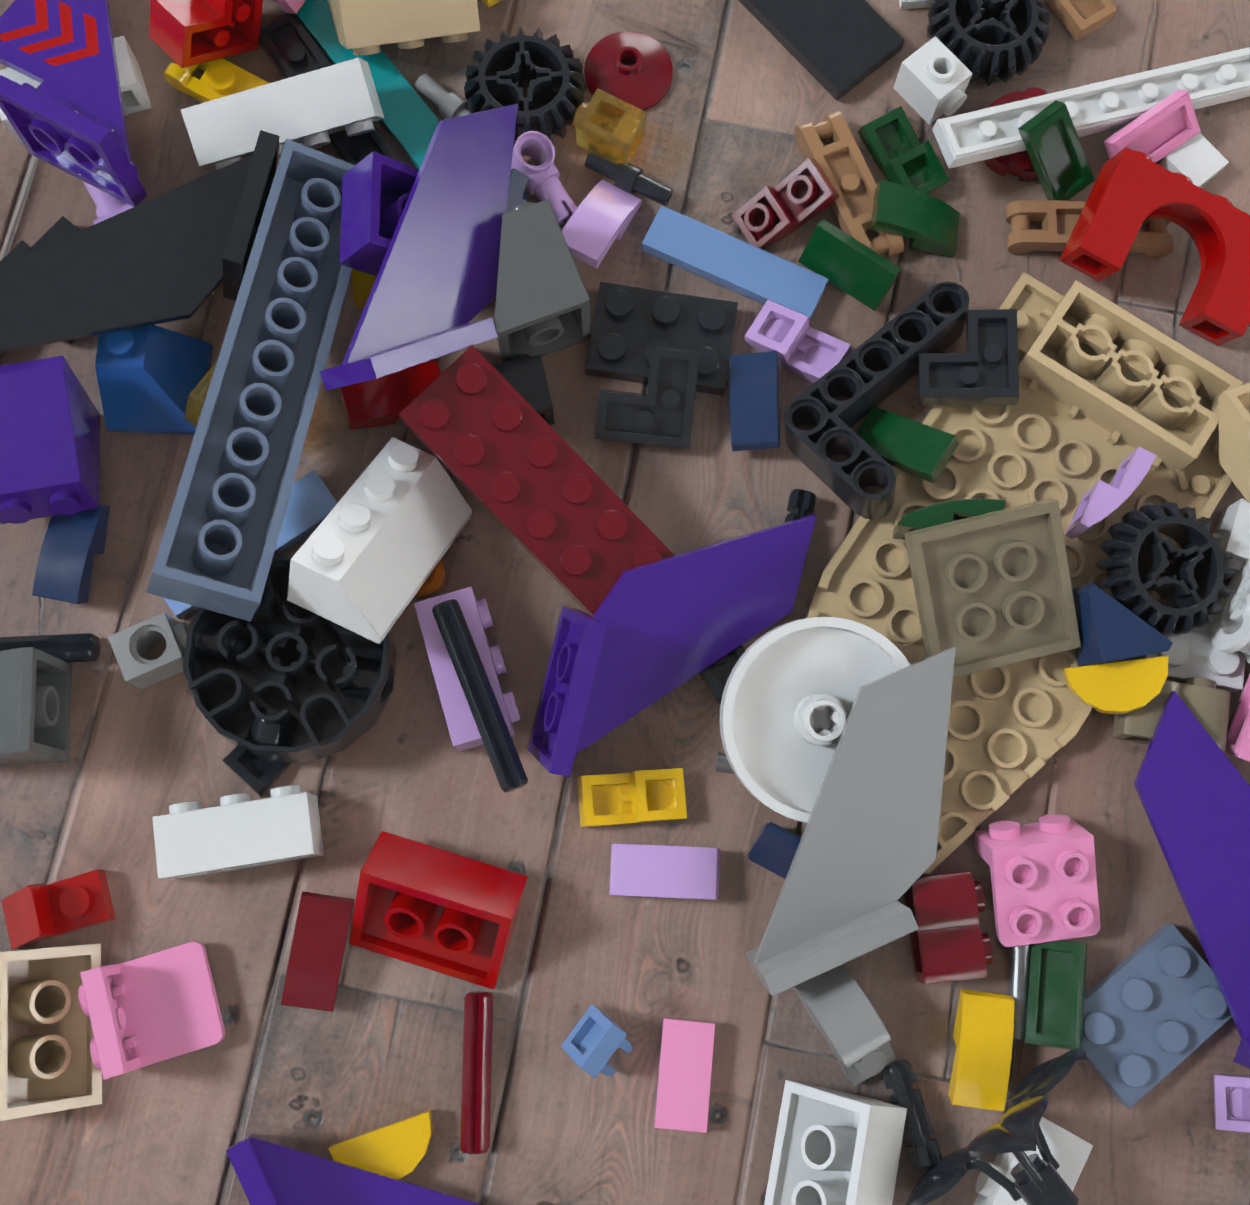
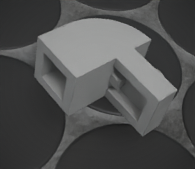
M843 964L794 986L808 1016L828 1042L844 1075L854 1088L868 1078L877 1075L885 1066L897 1060L889 1043L892 1039L883 1022L860 986Z

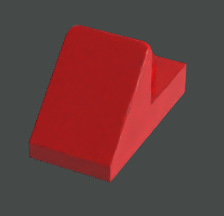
M97 869L48 885H28L1 900L11 950H17L115 920L105 870Z

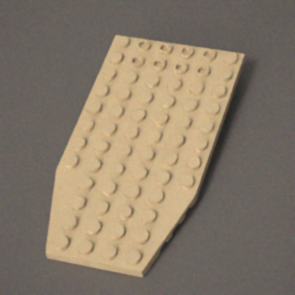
M1023 272L999 308L1017 309L1019 399L1017 405L933 406L922 424L955 435L959 443L958 447L935 483L903 472L895 466L892 467L896 476L892 509L886 516L880 519L869 520L861 516L858 518L820 575L806 618L838 617L864 624L890 640L903 653L910 664L925 659L926 652L906 541L892 538L894 527L904 515L920 508L952 500H1006L1005 509L1051 498L1059 502L1063 534H1065L1084 493L1099 480L1111 484L1121 461L1137 447H1141L1157 456L1133 493L1115 511L1084 534L1075 539L1064 535L1072 589L1092 583L1097 586L1107 576L1106 571L1095 567L1099 560L1108 558L1098 546L1103 541L1112 539L1107 530L1113 524L1122 522L1121 517L1125 513L1132 510L1138 511L1141 506L1150 503L1160 505L1166 502H1177L1179 509L1195 507L1196 519L1201 517L1210 518L1232 482L1219 464L1218 397L1223 391L1240 386L1244 382L1075 280L1063 296ZM879 487L875 494L880 493L884 490ZM1160 533L1163 538H1167V537H1168V536H1166V535ZM1168 537L1175 547L1182 549L1173 539ZM1099 587L1108 595H1112L1110 588L1104 589ZM1151 589L1146 590L1152 598L1159 601L1161 597ZM1075 648L953 678L936 861L923 873L924 875H929L975 831V828L992 812L998 810L1010 798L1009 796L1028 778L1036 774L1046 764L1045 762L1074 738L1093 707L1083 703L1076 694L1069 690L1062 673L1065 668L1081 667L1078 666ZM1123 659L1115 660V661H1109V662H1103V663L1089 664V665H1097V664L1121 662Z

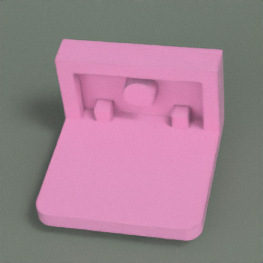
M1044 815L1038 819L1039 822L1022 825L1014 821H998L991 823L989 829L973 832L974 850L990 866L996 936L1005 947L1093 936L1100 930L1094 836L1067 815Z
M189 942L121 964L100 966L80 972L83 985L79 987L78 991L79 1003L83 1013L86 1016H90L94 1035L90 1041L91 1058L95 1067L101 1069L103 1080L218 1044L225 1037V1028L206 948L201 942Z

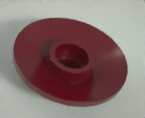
M622 31L604 37L592 47L585 61L584 77L588 91L600 105L614 112L632 114L654 107L666 96L672 83L673 67L668 52L657 40L640 32ZM633 62L635 64L632 66H625L622 63Z

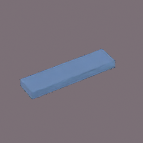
M662 205L642 242L641 251L763 305H765L767 300L775 302L807 316L809 322L829 280L824 276Z

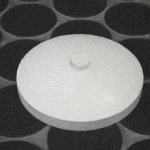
M838 617L804 618L788 622L770 630L757 639L739 658L729 675L722 694L719 720L720 734L727 760L733 772L749 793L762 804L785 817L807 823L859 688L911 664L903 653L885 636L864 624Z

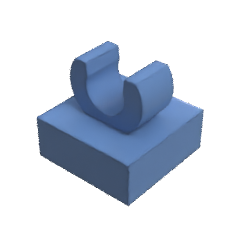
M593 1004L590 1005L560 1046L582 1070L594 1078L600 1072L606 1076H613L616 1073V1070L608 1063V1060L617 1048H621L628 1054L633 1049L629 1041L625 1039L627 1034L607 1014Z

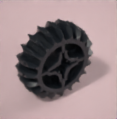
M934 0L928 12L929 22L926 28V37L932 39L936 36L973 73L970 84L977 80L978 77H983L987 85L990 86L995 82L997 76L1004 83H1007L1014 73L1021 76L1028 69L1029 65L1038 59L1043 49L1042 46H1044L1049 36L1048 31L1050 28L1048 23L1051 12L1044 9L1046 5L1045 0ZM956 13L962 19L961 25L965 28L964 30L962 29L957 20Z
M520 26L517 36L510 37L502 30L500 42L496 43L487 38L484 45L485 52L474 51L473 65L467 66L465 73L467 82H465L464 86L465 99L468 100L467 106L470 113L518 104L514 145L517 138L528 131L540 132L550 140L552 134L564 139L567 133V126L576 127L578 112H583L585 107L584 92H586V79L583 75L580 59L574 58L570 44L560 47V40L556 34L545 40L540 28L536 30L533 36L526 35ZM524 80H527L528 83V97L526 99L523 96Z
M1166 502L1160 505L1150 503L1141 506L1138 511L1132 510L1125 513L1121 517L1122 522L1113 524L1107 530L1112 539L1103 541L1098 547L1108 558L1099 560L1095 567L1106 571L1107 578L1102 579L1097 586L1104 589L1110 588L1112 598L1162 635L1167 636L1170 633H1174V635L1186 634L1192 628L1203 627L1206 623H1209V615H1215L1223 610L1218 599L1225 598L1232 593L1223 583V579H1228L1236 573L1224 567V560L1233 552L1220 549L1218 543L1225 534L1219 532L1210 533L1209 528L1212 518L1201 517L1196 519L1195 507L1179 509L1177 502ZM1160 533L1173 539L1182 549L1175 547L1168 537L1163 538ZM1151 589L1161 597V600H1167L1170 607L1156 601L1146 590Z

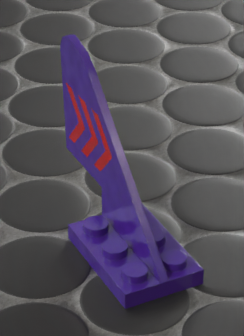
M15 0L0 17V63L41 84L37 88L28 83L20 85L0 75V108L31 155L133 207L139 205L147 196V193L137 177L139 171L130 158L108 0Z

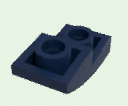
M777 351L730 355L729 400L732 451L780 448L781 409L779 404V359Z
M99 504V508L79 511L74 515L52 516L38 559L32 592L33 596L74 604L88 603L93 556L95 554H104L110 506Z

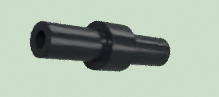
M593 149L586 158L585 167L615 181V187L629 194L637 192L663 206L669 203L673 189L643 175L642 168L628 161L621 164Z

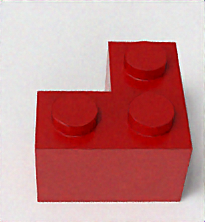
M150 0L149 37L181 68L257 50L263 0Z

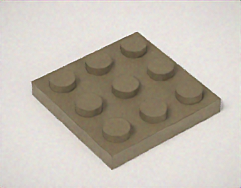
M1049 498L904 533L926 658L956 646L953 678L1081 647L1058 500Z

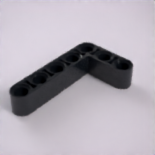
M947 281L931 287L786 407L784 413L785 439L789 450L851 510L865 519H880L890 512L894 503L896 476L890 464L861 439L851 427L866 416L873 406L877 407L918 373L919 353H942L964 333L970 299L966 289L958 283ZM946 311L951 312L952 314H943L940 312ZM913 339L919 342L910 343L904 340ZM874 367H879V368H883L884 370H883V371H879V372H875V371H871V370H869V369H870V368H874ZM843 395L848 396L850 399L838 401L833 398ZM803 424L815 426V428L806 431L800 430L797 427ZM841 454L849 457V459L836 462L829 459V457ZM874 485L882 488L884 491L877 494H869L862 489L866 486Z

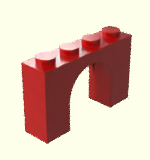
M1125 147L1104 163L1059 261L1100 282L1122 268L1145 219L1161 218L1172 221L1181 226L1193 239L1199 252L1201 265L1199 280L1179 326L1216 346L1243 336L1250 322V215L1234 207L1229 199L1220 195H1212L1194 185L1192 180L1186 175L1171 172L1154 163L1146 153Z

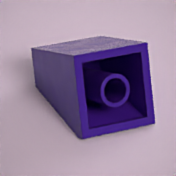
M64 356L1 365L0 523L21 524L31 519L55 515H74L79 511L99 508L100 414Z

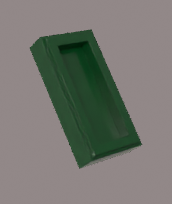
M1057 100L1018 128L1047 200L1068 201L1095 181L1065 103Z
M824 219L817 224L798 260L799 263L811 271L828 278L830 283L874 311L880 306L901 271L900 267Z
M875 406L872 407L856 432L891 467L895 466L903 472L931 483L936 482L959 445L956 436Z
M1058 940L1031 945L1025 1043L1066 1050L1082 1047L1088 950L1086 943Z

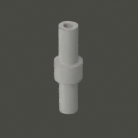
M426 73L417 79L415 88L438 107V113L443 118L450 119L472 114L468 110V102L455 91L448 92Z

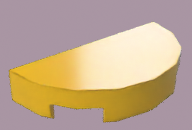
M1169 656L1065 668L1062 673L1069 690L1076 694L1083 703L1095 708L1100 713L1126 714L1143 708L1160 693L1168 677Z
M431 1109L332 1144L328 1147V1150L336 1162L399 1180L411 1173L427 1152L433 1133Z

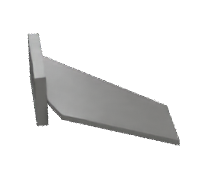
M952 646L859 688L760 946L745 953L753 973L771 996L919 929L911 909L897 900L936 861L956 646Z

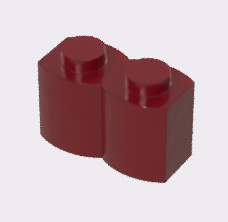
M965 871L920 876L903 894L904 904L911 909L919 927L918 930L910 933V945L917 982L933 984L986 978V965L993 962V950L988 934L981 933L979 927L978 912H984L985 898L981 883L973 881L971 872Z

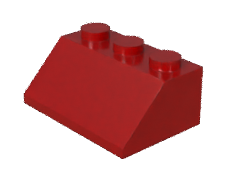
M382 831L360 871L349 944L495 990L519 915L528 876Z

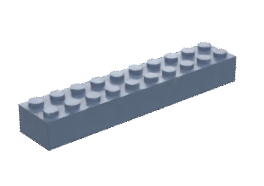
M288 139L285 141L146 593L246 621H251L260 605L322 381L319 371L325 370L352 268L341 265L339 262L343 175L355 166L353 164Z

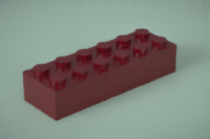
M473 345L399 413L403 423L586 613L592 616L595 614L624 571L675 556Z

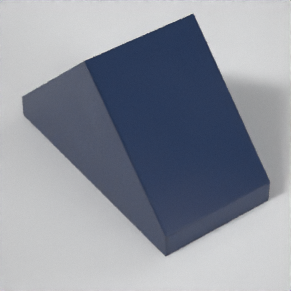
M1092 583L1072 589L1081 647L1075 648L1078 666L1166 652L1173 645L1172 641Z

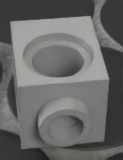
M163 612L108 636L125 682L144 689L184 671L183 660L189 627L186 622L180 623ZM165 638L166 649L162 656L155 660H150L149 650L151 645L156 640Z

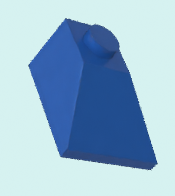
M157 325L100 334L95 369L106 429L110 432L194 435L209 389L213 346L208 342Z

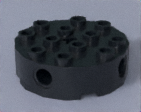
M277 555L272 558L261 602L251 621L203 608L198 609L188 627L183 669L196 706L216 731L233 745L267 761L309 763L346 750L376 724L394 688L397 652L390 631L382 642L378 644L288 601L290 560L293 556ZM299 652L301 657L298 660V662H292L291 665L287 667L284 664L285 660L295 659L297 653Z

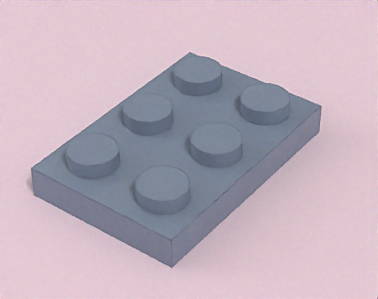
M1173 924L1161 926L1085 993L1082 1048L1086 1052L1085 1061L1119 1102L1128 1108L1134 1106L1232 1017L1212 969Z

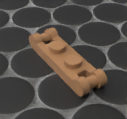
M834 111L824 115L823 121L816 124L808 121L795 126V138L800 150L805 152L807 158L810 157L817 161L840 196L830 206L842 231L879 255L885 254L887 257H892L904 251L902 236L878 232L879 237L869 240L865 233V230L871 228L874 193L877 184L842 113ZM829 139L834 143L823 146L821 141Z
M1016 200L1006 206V221L1008 224H1011V233L1007 235V251L1016 255L1027 254L1032 251H1064L1086 201ZM1161 218L1145 219L1142 224L1148 228V232H1140L1139 229L1129 253H1144L1145 256L1152 258L1163 257L1172 253L1174 250L1173 236L1167 233V225L1171 221ZM1030 222H1042V230L1030 229Z

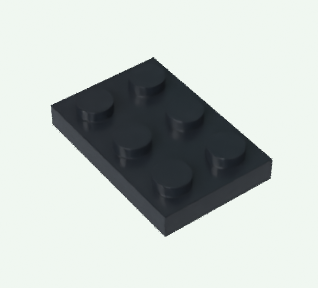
M600 282L585 373L590 376L648 384L652 346L699 350L696 392L723 396L738 302Z

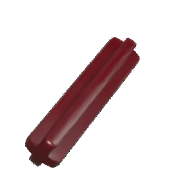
M486 991L469 992L464 997L460 1149L463 1153L467 1154L486 1153L490 1147L493 995Z

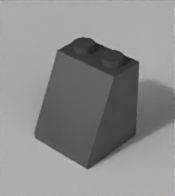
M548 199L538 203H522L513 208L510 213L502 215L494 319L502 363L507 357L516 354H528L531 357L541 355L543 357L585 342L591 338L590 299Z
M34 647L0 651V766L69 762L72 664Z

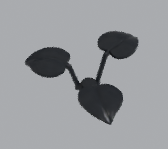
M1079 1047L1070 1050L1061 1056L1043 1062L1030 1071L1017 1084L1008 1098L1010 1103L1015 1106L1009 1109L996 1124H992L981 1131L967 1147L944 1156L939 1163L930 1167L915 1185L906 1205H925L941 1197L953 1188L966 1173L981 1171L1006 1189L1014 1201L1022 1198L1027 1205H1077L1078 1198L1057 1172L1060 1165L1052 1156L1039 1123L1049 1101L1044 1094L1052 1090L1067 1075L1077 1060H1086V1052L1083 1048ZM1037 1145L1042 1160L1036 1153L1027 1156L1024 1151H1036ZM1012 1152L1019 1162L1011 1171V1175L1016 1181L1012 1182L980 1158V1156Z

